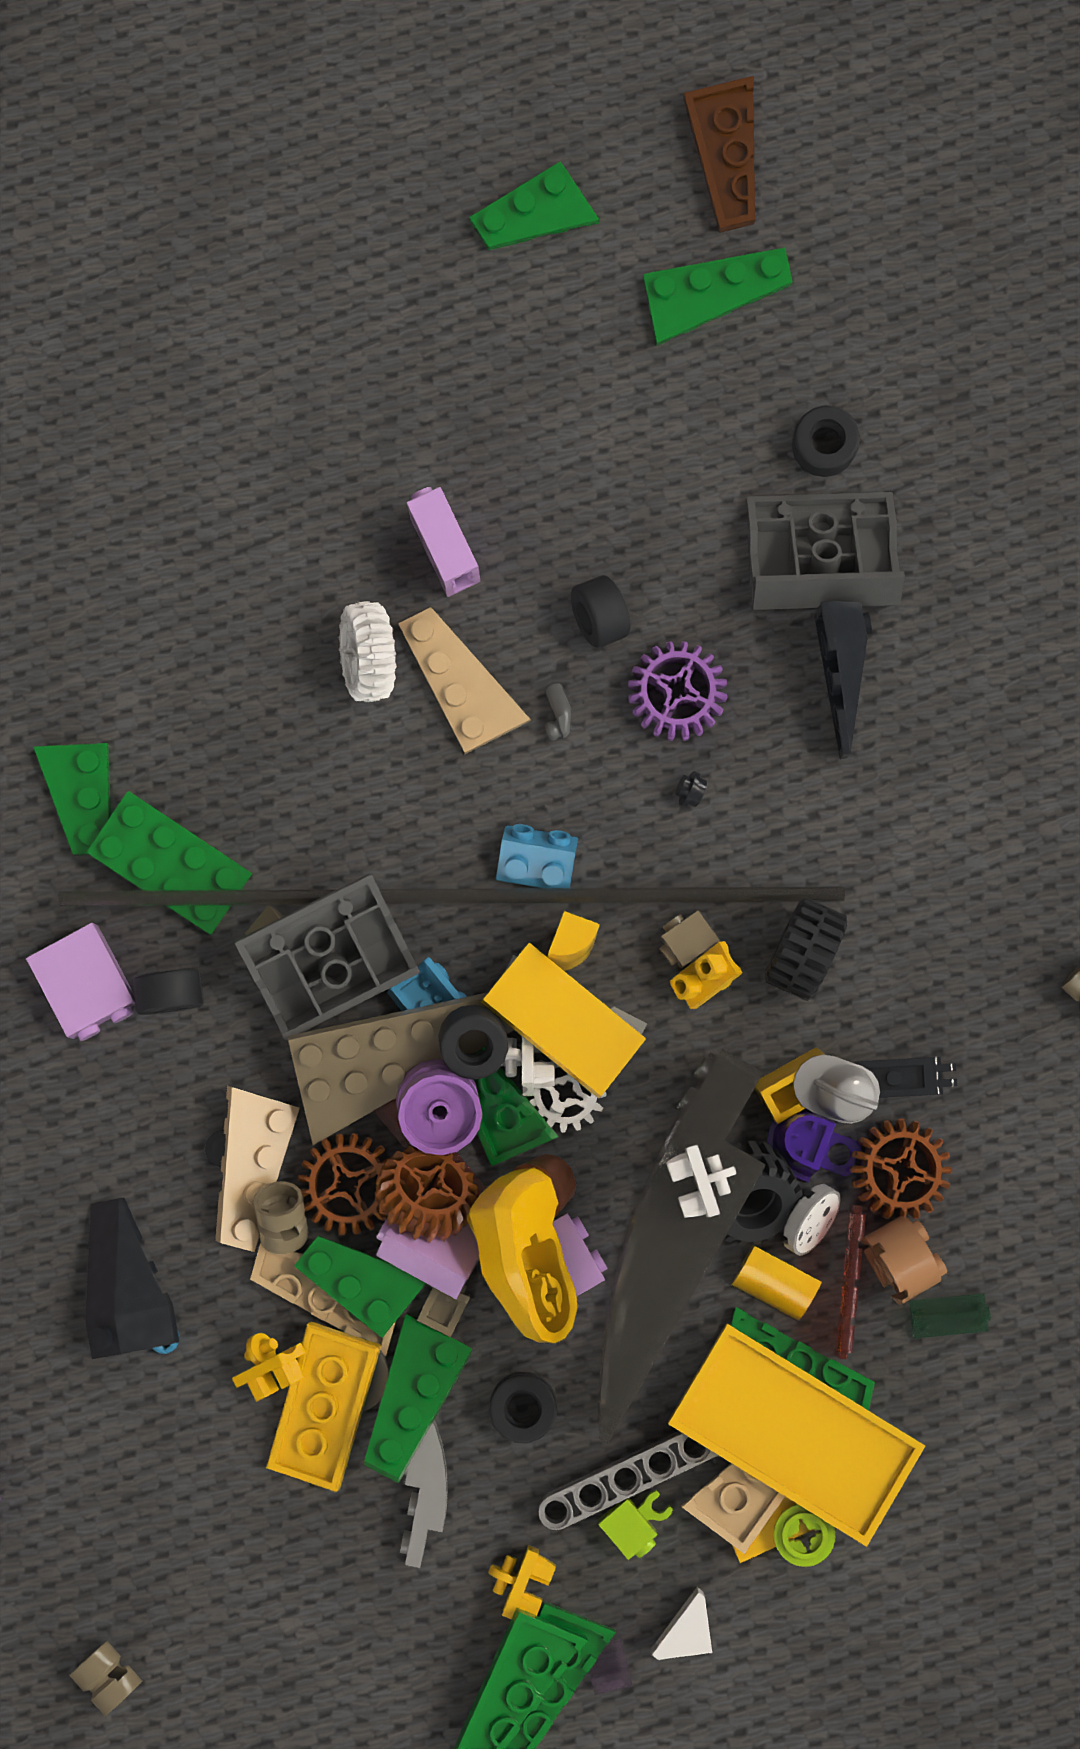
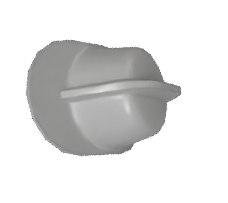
M823 1054L811 1057L805 1061L795 1074L793 1085L795 1095L802 1106L813 1113L841 1123L853 1124L864 1120L873 1110H877L880 1095L879 1083L874 1074L863 1066L835 1056Z

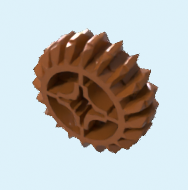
M897 1119L895 1131L889 1120L882 1121L881 1128L883 1134L876 1127L869 1128L868 1132L873 1141L871 1142L864 1137L858 1140L859 1145L866 1149L865 1152L852 1151L851 1156L861 1160L860 1166L853 1165L849 1167L850 1172L861 1174V1179L851 1182L852 1187H865L866 1190L859 1194L858 1199L866 1201L872 1197L873 1200L868 1208L871 1212H876L883 1205L882 1218L889 1219L895 1209L896 1218L899 1216L906 1217L908 1210L912 1219H919V1205L925 1212L931 1213L933 1205L929 1198L942 1202L944 1197L936 1191L937 1188L949 1189L950 1187L948 1181L941 1180L942 1174L952 1173L951 1167L941 1166V1161L950 1158L949 1152L937 1153L936 1150L944 1142L941 1138L929 1142L933 1133L931 1128H925L918 1134L920 1129L918 1121H912L908 1129H906L905 1119ZM896 1138H904L902 1147H898L896 1154L892 1158L876 1155L885 1143ZM915 1144L926 1155L929 1173L920 1169L915 1162ZM902 1159L904 1161L903 1167L908 1169V1172L914 1173L917 1176H900L901 1180L899 1181V1173L885 1164H901ZM873 1167L881 1170L886 1175L887 1183L885 1189L888 1190L886 1196L879 1190L874 1181ZM915 1181L926 1184L922 1191L912 1199L901 1202L897 1201L899 1193L904 1192L909 1182Z
M355 1133L351 1134L350 1145H345L343 1134L336 1135L337 1147L334 1148L328 1139L322 1140V1145L326 1152L322 1154L318 1149L312 1148L310 1153L317 1159L315 1164L304 1160L301 1164L304 1168L311 1170L310 1176L298 1175L297 1179L299 1182H309V1189H301L303 1197L310 1195L312 1201L304 1204L305 1211L311 1210L314 1207L318 1210L311 1220L317 1223L323 1216L328 1218L324 1225L325 1231H331L334 1223H339V1235L346 1234L347 1224H352L354 1235L361 1234L360 1222L364 1221L369 1230L374 1229L375 1223L371 1218L374 1214L382 1221L387 1218L386 1214L379 1213V1202L374 1201L369 1208L367 1207L362 1195V1187L372 1177L381 1173L383 1164L388 1159H391V1157L381 1162L378 1157L384 1153L385 1148L379 1146L374 1152H371L369 1149L373 1139L370 1137L364 1140L362 1147L357 1146L359 1136ZM345 1152L357 1153L368 1159L372 1165L353 1172L348 1169L339 1154ZM329 1160L335 1179L332 1186L319 1194L318 1178L323 1166ZM339 1167L348 1178L360 1177L365 1174V1177L358 1180V1186H354L357 1188L354 1194L358 1202L349 1191H338L332 1195V1191L338 1189L339 1183L342 1182L340 1178L343 1175ZM337 1197H344L348 1199L352 1207L354 1206L358 1215L343 1216L333 1212L325 1204Z
M409 1145L404 1152L397 1150L391 1159H388L383 1164L381 1173H379L376 1180L375 1201L380 1203L379 1213L388 1215L387 1225H399V1234L409 1231L412 1233L414 1241L420 1235H423L428 1243L434 1240L436 1236L444 1242L450 1234L456 1236L468 1224L467 1216L477 1199L478 1186L472 1183L473 1173L464 1172L465 1162L455 1163L453 1161V1153L448 1156L429 1154L419 1149L416 1151Z

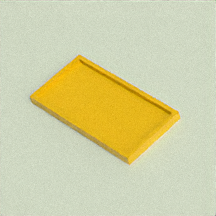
M727 1323L667 1422L675 1429L866 1547L925 1448V1445Z

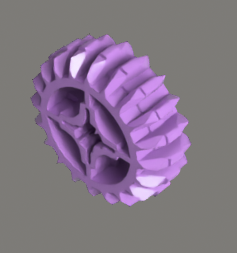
M671 641L667 642L666 654H663L658 646L653 647L652 653L655 660L643 654L640 661L646 669L634 666L632 669V674L641 680H629L628 688L639 691L628 696L629 703H641V705L633 710L634 717H639L646 713L647 716L643 719L641 726L646 729L652 722L656 723L657 725L653 732V735L659 737L663 728L669 729L667 735L669 741L674 740L675 730H681L683 741L689 739V728H693L694 733L697 736H701L703 734L701 722L710 728L715 725V721L709 713L716 716H721L723 713V708L714 702L722 703L727 700V694L716 691L725 688L727 680L714 678L722 673V666L718 665L709 668L708 666L712 663L714 656L708 654L703 660L700 659L702 647L699 645L694 648L693 654L687 653L688 643L685 641L681 643L680 651H674V644ZM667 664H685L675 676H666L662 673L659 676L654 673ZM695 669L703 676L707 684L708 699L700 696V692L695 690L690 683ZM686 676L683 692L687 695L682 697L680 694V698H675L673 704L669 706L672 699V689L669 686L673 684L675 687L676 683H680L682 678ZM647 683L655 686L656 690L660 691L665 697L661 713L652 706L648 698ZM682 705L693 708L696 706L701 709L698 713L688 718H671L674 711Z

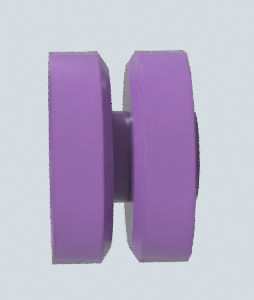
M439 1059L421 1062L406 1073L404 1080L398 1086L396 1105L401 1131L409 1143L424 1153L435 1155L457 1152L471 1143L480 1129L482 1109L475 1081L454 1074L447 1068L444 1061Z

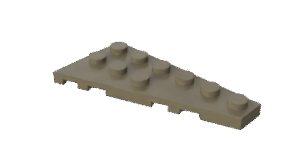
M487 993L289 1035L288 1042L312 1144L315 1145L395 1099L398 1086L404 1080L406 1073L421 1062L435 1059L442 1060L438 1039L442 1022L450 1012L461 1006L479 1005L486 1007L481 1001ZM500 1018L505 1026L506 1034L514 1030ZM470 1030L460 1036L458 1046L464 1053L473 1054L487 1046L488 1038L482 1031Z

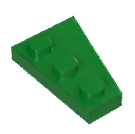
M561 161L469 217L470 223L488 250L530 241L533 238L553 233L567 232L570 229L599 224V218Z
M485 1047L482 1048V1049H480V1050H478V1051L475 1052V1053H479V1052L483 1051V1050L485 1049ZM501 1067L486 1078L474 1079L482 1109V1119L477 1134L491 1166L559 1137L529 1100L523 1096V1093L510 1077L505 1075V1071Z

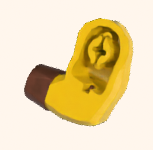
M543 1154L515 1167L512 1172L496 1179L479 1195L467 1216V1222L478 1243L482 1275L490 1290L525 1337L540 1343H557L565 1339L573 1328L578 1308L576 1289L565 1264L561 1244L553 1226L554 1218L574 1196L577 1184L571 1167L563 1159L550 1154Z

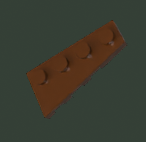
M754 76L685 92L683 96L719 233L754 225L755 223Z

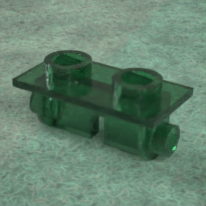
M985 1293L909 1300L913 1339L989 1331L988 1321L991 1320L989 1306H986Z

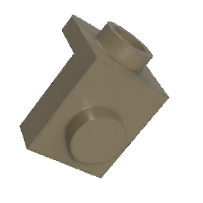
M464 1285L457 1299L433 1287L417 1321L451 1337L471 1297L470 1294L465 1292L467 1285Z

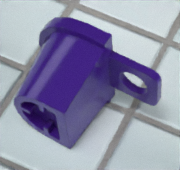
M806 1108L779 1124L773 1120L768 1130L767 1144H770L772 1149L777 1148L782 1153L796 1178L808 1183L810 1178L819 1170V1167L841 1176L851 1175L852 1172L849 1171V1167L856 1165L857 1159L851 1156L852 1151H861V1146L857 1141L833 1132L836 1125L834 1120L813 1113ZM837 1143L844 1144L850 1151V1159L847 1163L840 1166L831 1163L828 1157L830 1147Z

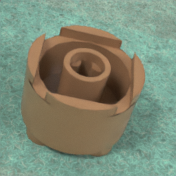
M904 1216L897 1217L861 1238L862 1244L870 1246L863 1250L868 1262L882 1286L885 1288L891 1285L897 1292L891 1297L899 1305L906 1303L941 1282V1276L947 1273L942 1259L936 1253L932 1255L925 1241L929 1240V1236L919 1220L911 1222L909 1218Z

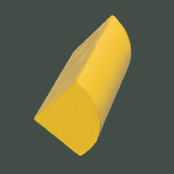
M564 911L550 947L548 958L563 971L580 965L593 948L600 924Z
M817 1047L752 1083L763 1105L777 1124L805 1109L795 1095L794 1079L796 1072L805 1061L811 1057L824 1054Z
M752 1245L731 1285L798 1321L808 1309L822 1282Z

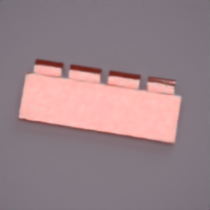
M859 1205L849 1206L835 1350L836 1357L846 1360L847 1354L853 1353L855 1325L850 1324L851 1318H856L859 1287H855L854 1282L855 1279L860 1280L862 1248H858V1241H863L866 1218V1214H861L862 1206Z

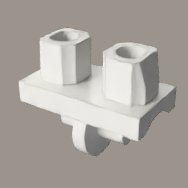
M523 1036L522 1049H517V1039L507 1038L508 1052L501 1066H505V1075L507 1077L517 1076V1066L522 1065L523 1096H534V1088L555 1086V1063L534 1062V1053L541 1051Z
M698 1145L684 1148L685 1153L679 1154L666 1162L672 1182L693 1176L698 1191L678 1197L683 1216L686 1218L706 1214V1217L709 1218L720 1214L710 1183L715 1181L719 1196L731 1193L726 1178L737 1174L735 1167L723 1169L719 1155L707 1158L712 1172L707 1175Z

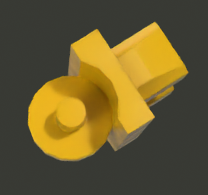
M723 941L715 944L670 980V984L678 999H685L690 1009H697L720 990L729 987L732 981L742 974V971L732 960L728 945Z
M263 1333L252 1335L247 1340L244 1357L247 1361H252L255 1366L232 1377L236 1388L247 1383L257 1402L279 1390L270 1371H273L281 1389L303 1379L304 1375L296 1360L297 1357L305 1354L301 1343L276 1355L278 1343L274 1338L270 1339Z
M528 1545L517 1574L512 1572L517 1559L510 1555H506L502 1567L491 1565L488 1571L491 1576L497 1578L492 1590L494 1593L503 1596L507 1584H512L502 1616L512 1619L516 1608L537 1616L543 1598L524 1591L530 1578L549 1586L556 1569V1564L539 1555V1549Z

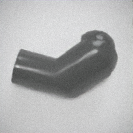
M553 684L546 688L545 693L554 712L555 720L546 722L545 730L549 739L555 741L560 737L566 738L570 733L572 708L562 685Z

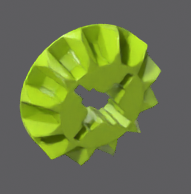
M795 1504L783 1511L774 1525V1542L781 1556L789 1563L801 1567L814 1566L824 1561L831 1553L835 1543V1528L810 1511ZM800 1519H802L803 1524L806 1525L808 1530H820L815 1535L809 1537L810 1543L808 1545L810 1550L808 1551L800 1539H788L793 1537V1534L799 1532Z

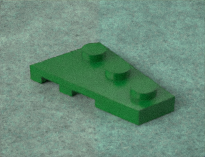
M107 743L33 747L72 854L74 856L89 855L86 851L111 816L109 745Z
M317 1236L294 1265V1267L381 1338L385 1336L426 1284L387 1261L322 1236Z

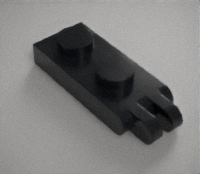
M941 1057L854 1062V1064L863 1066L874 1074L879 1083V1098L942 1095L943 1087L958 1086L957 1079H942V1072L957 1070L956 1063L941 1064Z

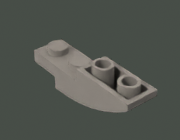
M435 1420L404 1472V1475H407L405 1485L418 1487L420 1490L419 1493H411L407 1515L414 1516L412 1531L404 1530L400 1553L407 1554L405 1565L418 1568L422 1564L428 1530L443 1532L447 1510V1467L442 1440Z

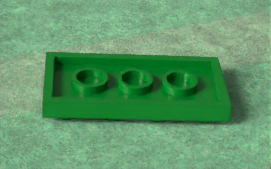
M127 791L86 851V853L210 935H212L253 874L130 791Z

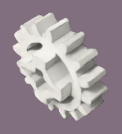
M568 1073L565 1076L556 1078L555 1085L564 1086L567 1081L573 1083L572 1091L577 1093V1096L583 1099L582 1101L576 1098H567L565 1102H561L558 1100L560 1093L552 1086L544 1088L550 1091L553 1099L550 1110L544 1106L541 1100V1088H534V1099L529 1101L533 1106L539 1108L538 1112L542 1117L548 1118L547 1123L550 1127L555 1122L560 1123L562 1133H565L567 1124L573 1123L577 1131L581 1130L580 1120L585 1119L590 1124L593 1123L594 1120L590 1112L592 1110L601 1112L603 1109L600 1104L596 1103L597 1097L592 1093L591 1096L583 1093L579 1082ZM604 1092L600 1098L606 1097L607 1092ZM578 1105L584 1108L581 1113L575 1116L561 1117L567 1107Z

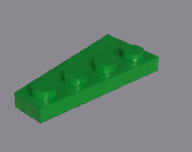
M785 247L643 274L657 346L792 285Z
M737 1307L734 1308L730 1326L869 1411L874 1381L833 1359L823 1356L804 1343L796 1341L769 1324L753 1318L745 1311Z
M407 1314L405 1315L365 1456L364 1466L399 1483L470 1358L472 1348L417 1321Z
M544 1601L539 1617L585 1635L588 1642L581 1651L577 1650L567 1663L568 1668L559 1680L555 1679L542 1696L543 1700L536 1710H531L521 1723L519 1732L506 1749L537 1748L562 1708L566 1706L582 1679L597 1661L602 1650L615 1635V1629Z
M516 1608L453 1749H506L519 1732L521 1723L531 1710H536L543 1700L542 1696L555 1679L559 1680L568 1668L567 1663L577 1650L581 1651L588 1642L587 1637Z

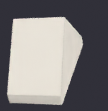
M696 1587L652 1646L651 1653L656 1659L661 1660L712 1653L705 1596L698 1587Z

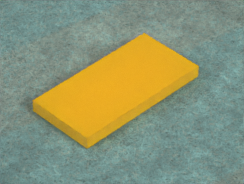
M531 943L526 945L481 1001V1003L597 1098L604 1094L646 1040L644 1036Z
M309 1322L302 1341L305 1354L297 1358L304 1378L289 1386L266 1468L338 1492L344 1478L382 1345L314 1322Z

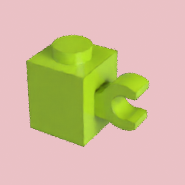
M657 1489L649 1492L645 1500L638 1507L630 1498H627L615 1504L598 1519V1525L628 1560L634 1555L638 1558L643 1557L656 1545L653 1538L657 1536V1531L648 1520L662 1521L672 1514L673 1509L670 1505L659 1512L652 1508V1502L660 1495Z

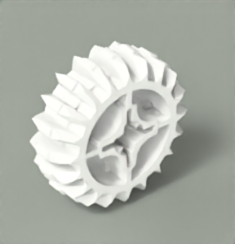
M364 601L346 606L341 615V623L339 625L340 636L338 637L340 641V663L343 669L342 675L345 677V686L355 701L374 702L388 698L394 688V681L396 679L395 669L397 667L395 663V640L393 639V628L390 626L389 616L379 602L370 603V601Z

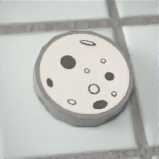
M826 1184L814 1186L811 1191L815 1192V1194L810 1199L804 1196L798 1201L784 1227V1236L788 1238L784 1241V1247L799 1256L809 1253L820 1243L831 1228L839 1211L840 1193Z

